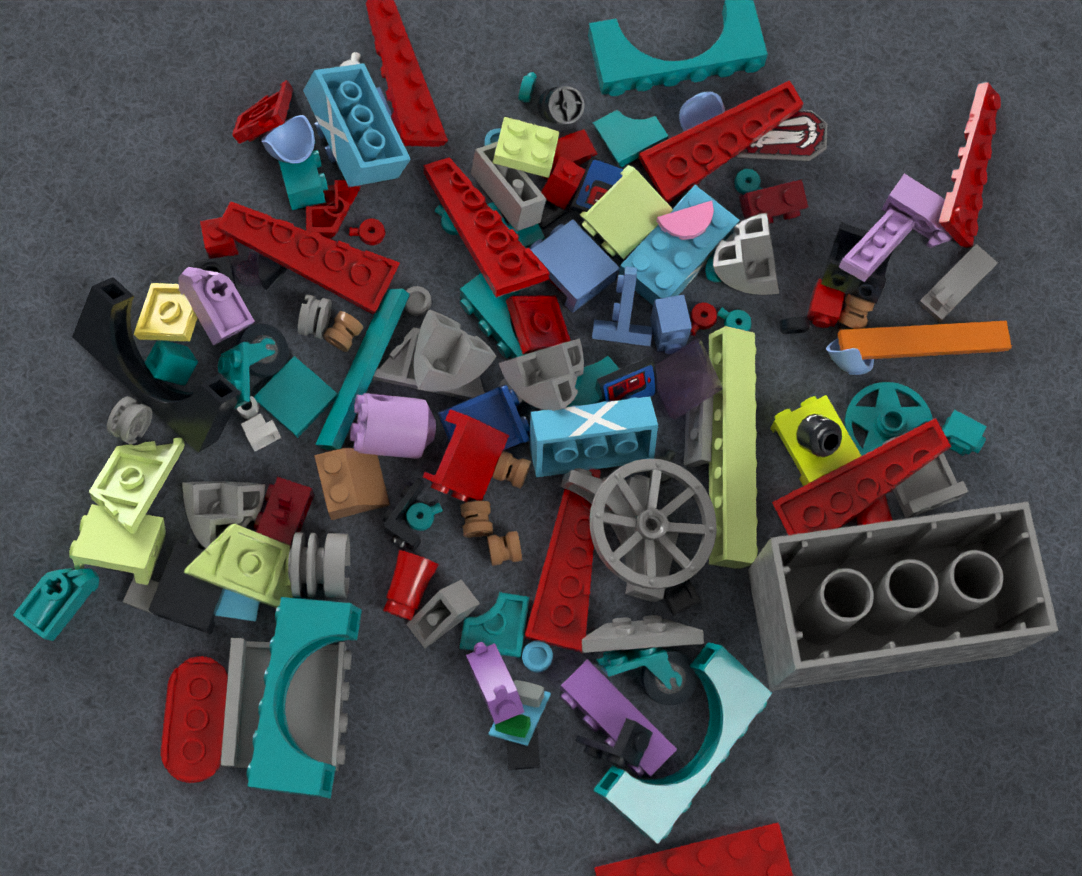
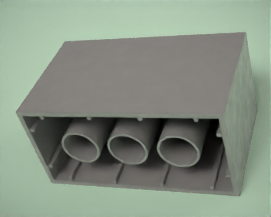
M1028 502L774 537L769 539L748 569L770 691L1011 656L1058 631Z

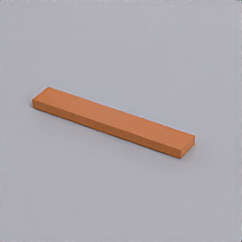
M1007 321L845 329L837 333L840 351L856 348L860 351L863 360L1009 351L1012 348Z

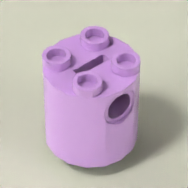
M370 393L356 395L354 411L358 413L357 424L352 423L350 429V441H354L355 451L363 454L419 459L424 449L433 442L436 432V421L426 400Z

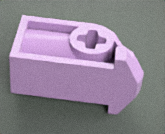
M904 174L890 193L882 210L887 212L892 208L914 220L913 229L929 239L927 246L930 248L952 239V236L939 223L945 199Z
M193 267L186 268L179 276V291L181 295L185 294L213 345L245 330L255 322L229 277L218 272L205 271Z

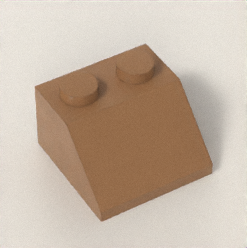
M341 448L315 455L331 520L390 506L378 455L359 453L354 448Z

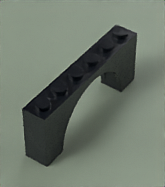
M114 277L93 285L72 338L144 404L150 407L156 415L198 453L216 443L238 402L241 392L221 374L201 383L195 392L175 389L164 383L161 379L154 378L138 351L132 333L131 306L134 295Z

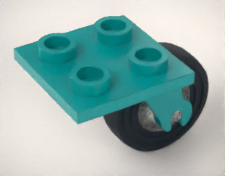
M254 324L249 326L239 334L235 346L222 353L219 358V374L224 376L241 392L234 409L250 402V375L254 377H269L279 372L286 364L289 352L287 341L283 334L271 325Z
M652 647L627 649L624 651L612 650L604 652L602 658L596 659L598 666L608 677L643 666L641 670L643 689L653 701L662 705L671 706L684 702L692 695L697 685V675L689 667L693 661L685 653L676 649Z

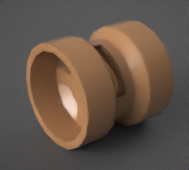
M847 294L845 299L846 307L841 310L838 321L851 328L863 329L868 322L867 314L873 310L875 303Z
M339 311L334 318V325L327 328L323 338L343 352H348L352 346V339L360 334L363 325L348 313Z
M503 450L495 468L493 479L498 481L507 480L511 482L512 486L521 489L532 461L525 458H514L512 453Z
M472 501L460 506L461 516L465 518V524L463 525L464 537L472 538L493 534V526L488 517L491 513L490 502Z
M517 531L508 532L506 536L502 537L497 535L487 536L492 566L501 565L506 560H511L512 562L522 561Z

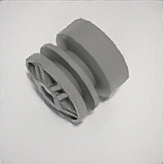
M304 533L294 534L288 559V577L294 598H302L305 584H307L308 597L314 598L318 584H323L326 598L347 599L349 578H345V566H350L349 534L328 533L324 547H319L316 533L310 534L308 547H306Z

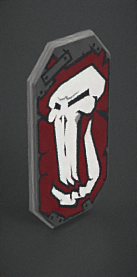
M799 110L736 156L738 158L810 161L827 148V123L811 110Z

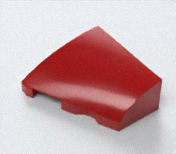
M334 180V185H327L328 190L323 191L326 202L306 206V231L311 232L312 230L328 239L336 236L361 189V185L349 187L346 180Z

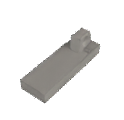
M976 244L918 304L940 323L998 262Z
M702 374L687 381L684 466L697 467L711 462L714 376Z

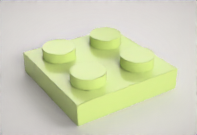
M504 117L493 163L549 178L560 131Z

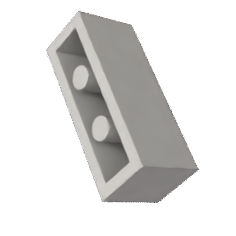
M498 142L475 149L471 174L516 232L541 223L546 198L527 174L521 170L493 163Z

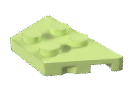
M173 438L172 444L156 446L155 441L144 442L139 445L116 446L89 490L91 499L127 531L134 534L185 446L183 438Z
M231 524L184 571L185 574L274 608L280 606L281 597L293 598L291 583L288 577L290 546L237 524Z

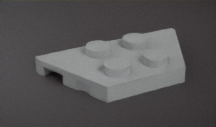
M413 327L404 337L403 343L396 346L389 354L390 357L379 369H376L373 376L374 380L418 389L414 376V354L420 331L419 328ZM480 376L461 387L432 393L469 400L483 394L484 391Z
M658 615L645 616L643 621H631L630 618L622 617L613 619V623L603 624L582 639V652L704 644L703 630L672 620L662 619Z

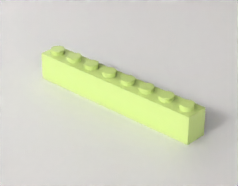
M727 326L709 334V375L714 376L709 497L714 507L717 529L714 547L709 556V565L744 568L751 566L758 555L756 531L758 524L756 516L755 333Z

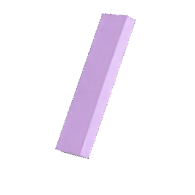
M890 208L842 259L839 268L865 282L913 229L915 221Z

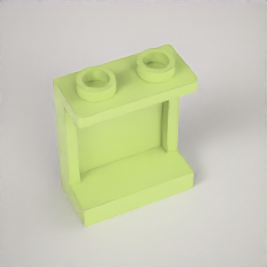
M629 165L620 173L623 177L587 212L583 211L580 214L585 220L581 225L593 237L598 234L604 240L601 246L612 257L617 254L623 259L658 226L656 222L657 217L673 211L672 207L634 167Z
M92 504L88 515H84L81 519L78 540H74L70 547L69 557L73 560L75 570L83 569L85 564L130 572L134 573L136 583L148 585L166 535L164 519L162 517L145 515L133 534L127 531L99 505Z

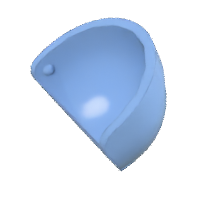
M702 92L687 100L679 113V122L683 131L725 112L722 99L717 93Z
M299 115L286 120L284 124L270 130L263 136L262 142L267 152L275 159L286 163H300L311 155L315 144V136L308 119L304 115Z
M838 338L832 341L826 348L834 363L851 375H862L868 373L873 368L874 359L863 360L858 349L851 348L840 351Z

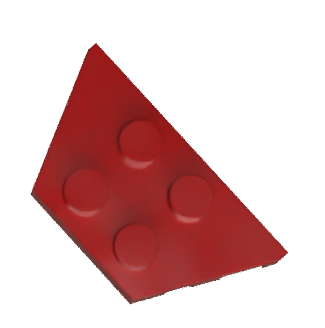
M288 80L280 84V91L270 97L268 95L264 96L255 105L238 116L232 133L238 144L247 140L251 142L261 134L285 123L293 93V87Z

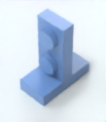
M625 266L624 275L618 274L616 292L621 293L620 304L614 303L612 320L617 322L594 319L592 339L651 346L652 327L630 324L637 278L636 267Z

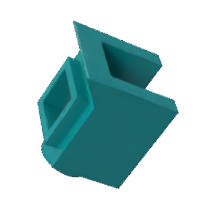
M956 410L952 412L950 417L948 416L942 427L951 445L949 449L962 456L965 454L969 455L972 451L978 454L986 441V438L982 435L987 426Z

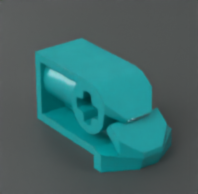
M69 568L48 572L40 579L13 616L43 639L53 641L76 614L92 591L94 592L98 588L99 576L91 568L77 570ZM58 583H60V587L63 589L61 593H58L59 589L56 587Z

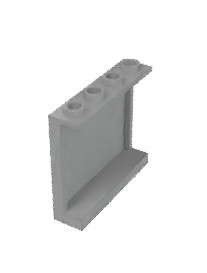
M231 638L221 766L225 768H248V765L252 762L254 752L252 740L255 731L258 730L260 719L258 706L261 699H263L265 691L264 673L270 663V642H249L243 638ZM339 642V645L329 644L318 649L300 665L290 682L285 704L288 727L298 746L313 759L336 766L335 771L338 772L339 764H345L346 746L340 745L341 732H347L348 714L342 713L343 701L349 700L350 683L344 682L345 669H351L352 652L346 651L347 646L344 642Z

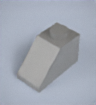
M459 580L439 590L412 618V621H409L406 625L422 646L427 648L464 620L480 603L465 583Z

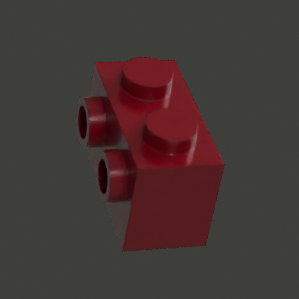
M802 179L749 192L739 197L745 220L767 213L769 224L774 223V217L782 215L784 220L801 216L800 211L808 208Z

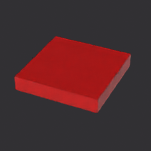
M511 296L506 300L523 354H529L571 341L556 296Z

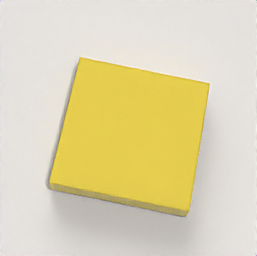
M151 283L134 331V335L139 340L190 342L198 317L185 294L181 295L179 284Z

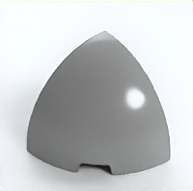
M767 213L750 217L738 223L734 227V233L726 241L721 240L716 248L713 260L714 270L725 284L736 290L758 295L779 294Z
M428 310L421 325L415 347L414 376L416 385L419 390L431 392L447 391L461 387L480 376L492 364L496 355L481 338L468 335L465 331L461 330L460 323L440 313Z
M580 338L501 362L499 365L510 387L525 402L542 410H561L568 406L578 393V390L575 388L578 376L583 374L584 370Z
M230 481L182 482L184 505L190 527L197 540L205 548L231 524H237L246 528L250 521L256 520L264 500L265 484Z

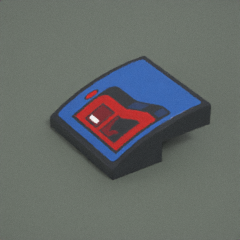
M591 157L573 200L571 210L579 213L587 212L623 177L620 173L625 168Z
M646 357L598 378L595 389L600 397V402L626 400L633 397H651L657 394V373L653 357Z

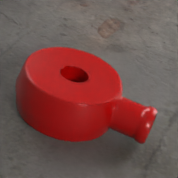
M373 218L363 221L359 228H349L350 237L359 236L361 241L367 245L381 243L386 233L384 225L379 220Z
M702 302L692 308L690 312L692 336L699 329H709L716 323L717 312L711 304Z

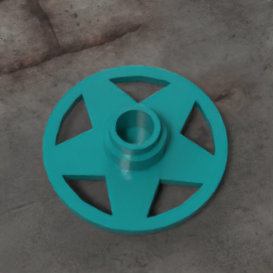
M879 382L865 387L851 400L846 410L844 426L861 456L882 446L885 441L897 436L900 437L924 422L927 423L933 420L926 402L914 390L899 383ZM878 390L875 407L856 406L864 396ZM896 391L909 396L918 406L901 407ZM852 423L868 432L863 448H861L854 436Z

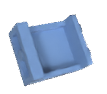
M571 220L566 225L559 224L552 230L548 238L544 241L542 239L537 240L529 248L548 269L549 278L567 296L565 306L572 313L615 281L620 269L574 220Z

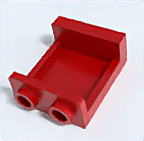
M450 409L445 421L456 425V428L436 475L424 472L423 478L432 481L431 488L448 494L449 489L453 490L451 496L466 503L470 498L482 501L509 435L470 416Z

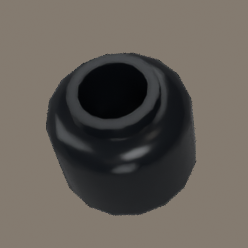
M812 414L803 419L798 426L796 433L797 442L805 451L816 457L825 458L839 448L842 440V430L833 420L821 414Z

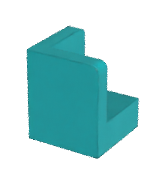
M156 340L145 364L154 378L184 386L198 364V360L187 346L171 341Z

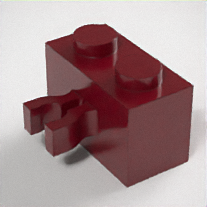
M277 477L275 484H270L265 495L267 505L264 512H259L254 523L256 532L289 545L291 550L294 534L301 532L315 495L313 489Z

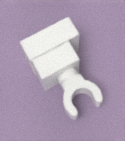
M251 396L252 408L250 410H243L240 406L237 410L243 418H247V421L243 422L241 426L255 452L280 439L281 436L273 420L266 423L263 416L258 414V403Z

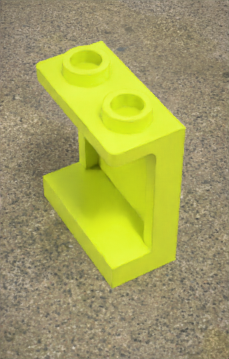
M827 395L819 399L816 396L810 397L800 404V408L791 411L789 408L778 413L770 427L773 433L778 432L800 471L801 477L799 480L803 486L861 457L860 452ZM821 414L840 426L842 430L841 444L830 456L825 458L816 457L799 446L796 437L797 429L802 420L809 415Z

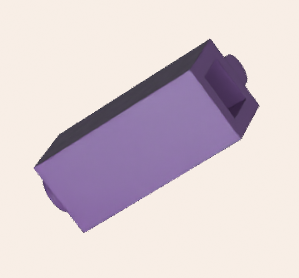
M483 642L475 644V652L466 656L494 723L498 724L524 713L517 688L496 645L492 644L486 647Z

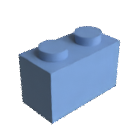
M679 295L656 299L650 322L657 352L664 350L666 354L680 352L682 347H686L692 329L685 296Z

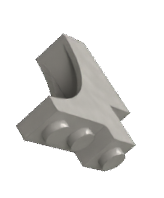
M575 468L563 475L561 487L578 494L592 504L598 488L607 477L599 479L593 477L592 473L588 470ZM634 475L625 481L644 510H646L650 478ZM615 486L608 496L604 512L636 518ZM647 520L646 527L649 530H653V526ZM610 524L620 544L635 532L634 528ZM666 532L665 535L676 546L678 533ZM641 539L624 555L628 568L645 575L644 540ZM655 541L656 577L668 576L673 558ZM627 583L625 594L656 602L663 599L665 588L646 589Z

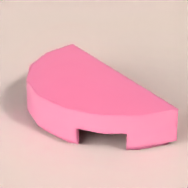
M712 200L657 217L656 222L665 233L668 232L672 236L679 237L681 240L694 239L703 234L711 223L714 213Z

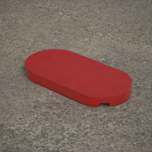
M197 656L187 659L172 672L168 681L161 743V760L174 778L185 783L203 782L213 776L221 767L220 757L222 756L228 673L222 665L209 657Z

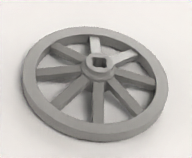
M641 459L627 463L611 473L600 485L594 496L590 510V533L594 547L608 569L631 585L646 589H664L683 583L693 577L704 566L714 547L717 529L712 501L698 479L675 463L661 459ZM651 471L646 510H644L624 480L628 475ZM661 473L679 481L686 489L665 507L658 510L656 508ZM615 486L636 518L604 512L608 496ZM693 496L701 513L702 524L668 522L667 517ZM647 520L653 526V530H649L646 527ZM603 523L634 528L635 532L613 552L606 539ZM666 532L702 535L698 551L691 561L665 535ZM641 539L644 540L645 575L631 570L620 561ZM655 541L683 568L681 571L669 576L656 577Z

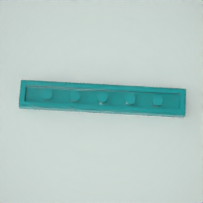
M403 288L386 290L315 445L325 450L341 449L357 414L354 411L356 395H363L367 392L408 301L410 293Z

